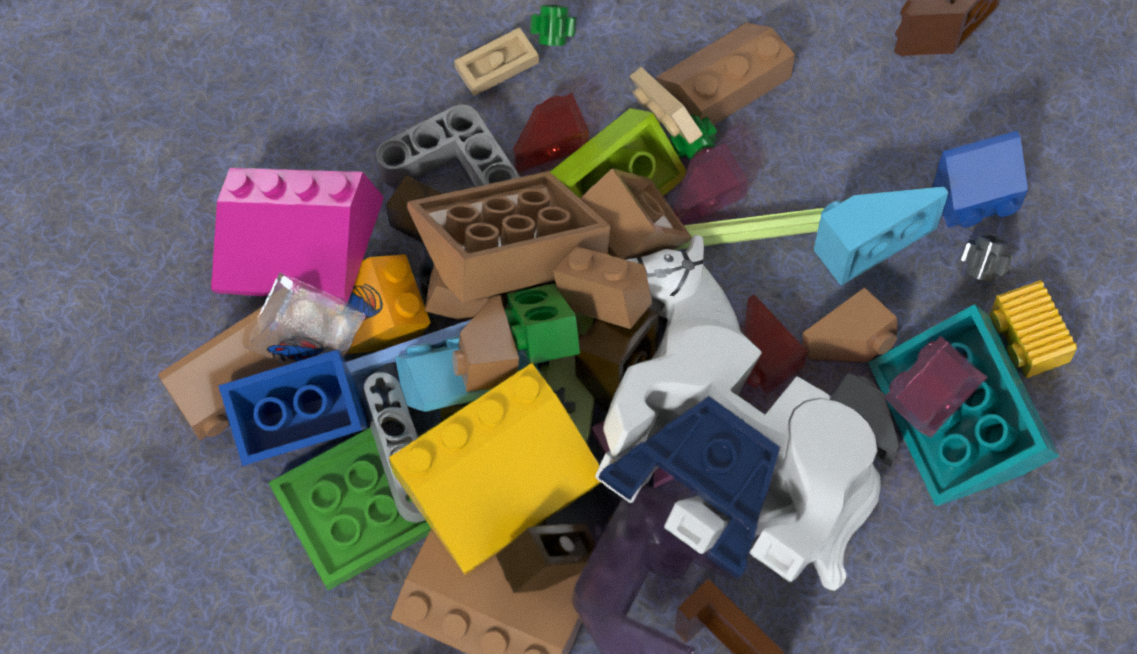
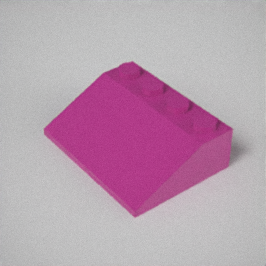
M230 168L217 200L211 290L219 294L278 297L299 284L308 299L348 302L384 196L363 172Z

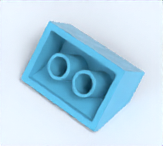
M460 336L445 339L447 346L432 349L431 343L417 344L406 347L407 354L395 356L400 386L407 406L426 412L475 401L491 390L466 392L462 375H455L452 352L459 349ZM523 350L517 351L519 355L518 372L530 364ZM537 363L533 364V365L536 367V369L539 371V373L541 374V372H540V370H539V368H538Z

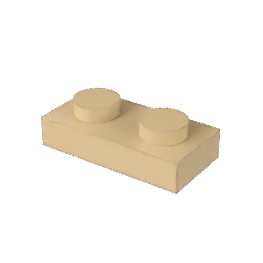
M519 27L454 60L456 71L472 95L476 96L538 64L539 54Z

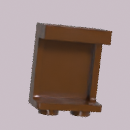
M709 579L677 608L674 632L686 644L701 629L706 627L732 654H785Z

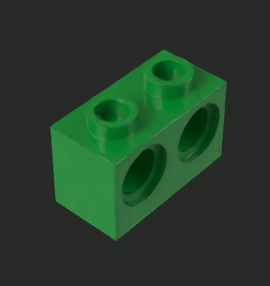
M555 284L506 293L508 309L504 310L517 351L523 350L530 364L580 354L576 315Z

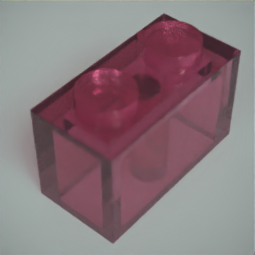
M940 336L937 341L928 343L920 351L918 361L908 372H902L892 381L889 387L890 391L884 398L917 431L931 438L983 383L987 376L953 344Z

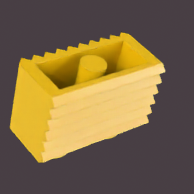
M1039 280L996 296L991 308L992 311H990V318L998 334L1003 333L1008 341L1007 352L1015 368L1021 367L1026 378L1065 365L1072 360L1077 350L1076 343L1073 342V337L1069 334L1065 322L1062 321V316L1059 315L1058 309L1055 308V304L1051 300V295L1048 294L1047 288L1044 287L1043 281Z

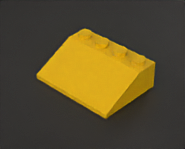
M533 363L389 457L394 476L464 575L500 552L528 527L538 526L601 483L595 477L600 467L599 463L560 400Z

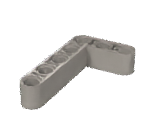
M459 104L421 122L384 141L376 152L381 179L385 184L392 187H398L406 175L418 179L458 158L476 187L520 177L477 111L468 105ZM461 127L469 128L466 131H457V129ZM428 144L436 145L435 147L430 149L422 148L423 146ZM481 155H482V156H488V157H489V158H487V159H485V160H476V159H475L476 157L481 156ZM391 162H402L400 165L397 166H389Z

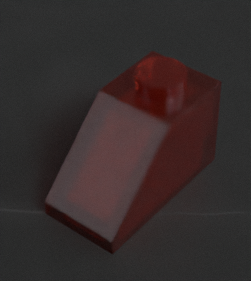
M573 93L562 97H550L543 103L535 106L513 148L514 167L517 173L572 155L589 141V130Z
M755 294L750 296L747 300L744 336L762 353L751 371L747 382L754 388L760 386L768 395L804 367L808 351Z

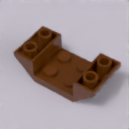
M908 0L900 11L902 21L895 32L897 42L894 52L899 56L953 54L999 7L1001 0H951L950 2L947 0Z

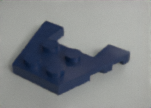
M708 396L664 426L661 431L645 442H641L632 448L629 453L616 462L603 468L598 478L630 501L655 466L670 474L731 519L706 554V557L739 579L746 569L747 558L756 534L757 523L763 502L767 496L780 446Z

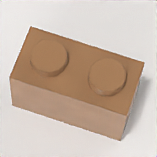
M575 246L553 270L557 289L573 312L631 329L652 304L645 265Z

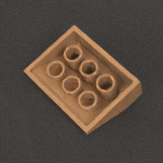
M549 171L412 200L407 203V209L443 283L462 303L479 301L484 297L500 293L516 292L521 288L537 284L552 283L555 280L553 270L575 246L608 254L610 225Z
M431 528L405 579L390 619L467 654H569L606 562L603 561L598 566L545 590L513 593L510 584L505 579L496 554L464 575Z

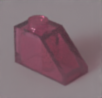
M726 143L714 149L712 147L705 148L690 160L674 210L683 225L692 223L746 197L748 179Z

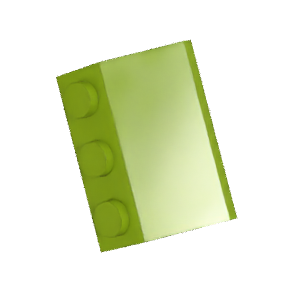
M629 108L550 171L579 198L611 169L650 178L662 196L689 175L654 113Z

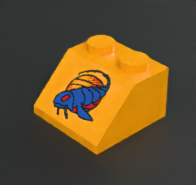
M406 254L369 257L363 260L348 302L322 300L342 355L381 351L419 338L431 323L425 311V306Z

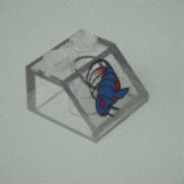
M280 272L244 347L284 365L338 349L342 356H344L348 352L365 314L349 302Z

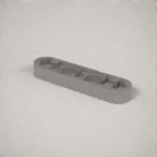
M377 372L370 375L365 381L362 391V403L400 516L410 522H422L425 518L413 502H409L410 497L394 476L389 462L390 456L418 437L398 380L391 374ZM375 388H381L383 393H388L386 400L387 408L382 410L383 401L380 394L374 393ZM386 421H396L402 425L404 432L399 436H390L383 431L381 425Z

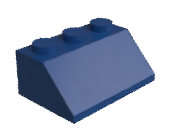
M339 349L219 385L242 466L370 428L358 387Z

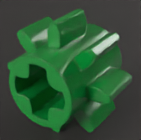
M544 4L540 6V14L534 13L531 15L530 33L539 34V44L564 46L566 45L567 36L574 37L577 17L568 16V6Z
M690 114L703 135L691 144L680 134L675 137L670 135L669 138L679 159L686 156L691 162H698L708 157L714 151L715 144L713 142L717 140L714 134L717 130L708 117L701 120L699 116Z

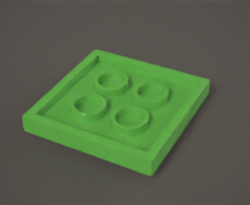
M371 428L268 482L327 591L427 537L431 530L426 520L410 522L400 516Z

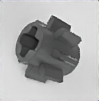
M980 233L977 241L969 239V242L965 243L960 257L961 261L968 263L966 273L976 279L993 282L997 274L1004 276L1008 272L1014 256L1005 252L1008 243L997 236Z

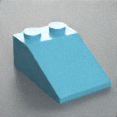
M945 187L854 195L843 202L840 200L834 201L821 213L814 251L842 286L936 230L949 192Z

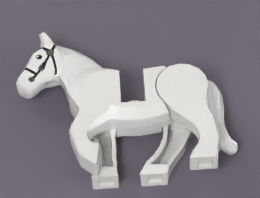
M694 235L685 252L663 249L645 257L627 259L628 261L645 265L652 304L649 308L658 311L659 316L667 318L668 321L663 339L652 360L628 367L616 390L604 423V433L610 451L605 454L596 473V479L629 503H633L639 490L648 483L653 472L659 467H654L630 501L598 478L603 468L616 462L629 453L632 448L641 442H645L661 431L664 426L710 396L780 446L767 496L763 502L757 523L758 527L755 536L760 535L750 551V554L789 582L794 580L807 564L813 562L823 587L835 591L844 584L847 577L843 567L846 545L852 534L871 514L879 498L881 488L880 475L873 465L877 452L876 439L869 424L854 409L840 402L831 401L829 394L799 377L792 381L766 415L738 396L762 352L741 333L737 317L724 291L704 267V242L702 236ZM700 496L677 501L664 528L703 554L714 545L731 519Z

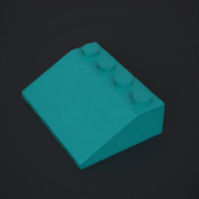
M976 304L868 362L935 506L946 504L1020 477L1060 457L990 316Z

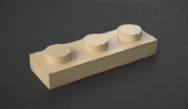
M642 67L629 76L637 87L632 92L637 101L645 110L648 109L650 112H653L658 122H662L673 137L680 134L691 144L703 135L684 105Z

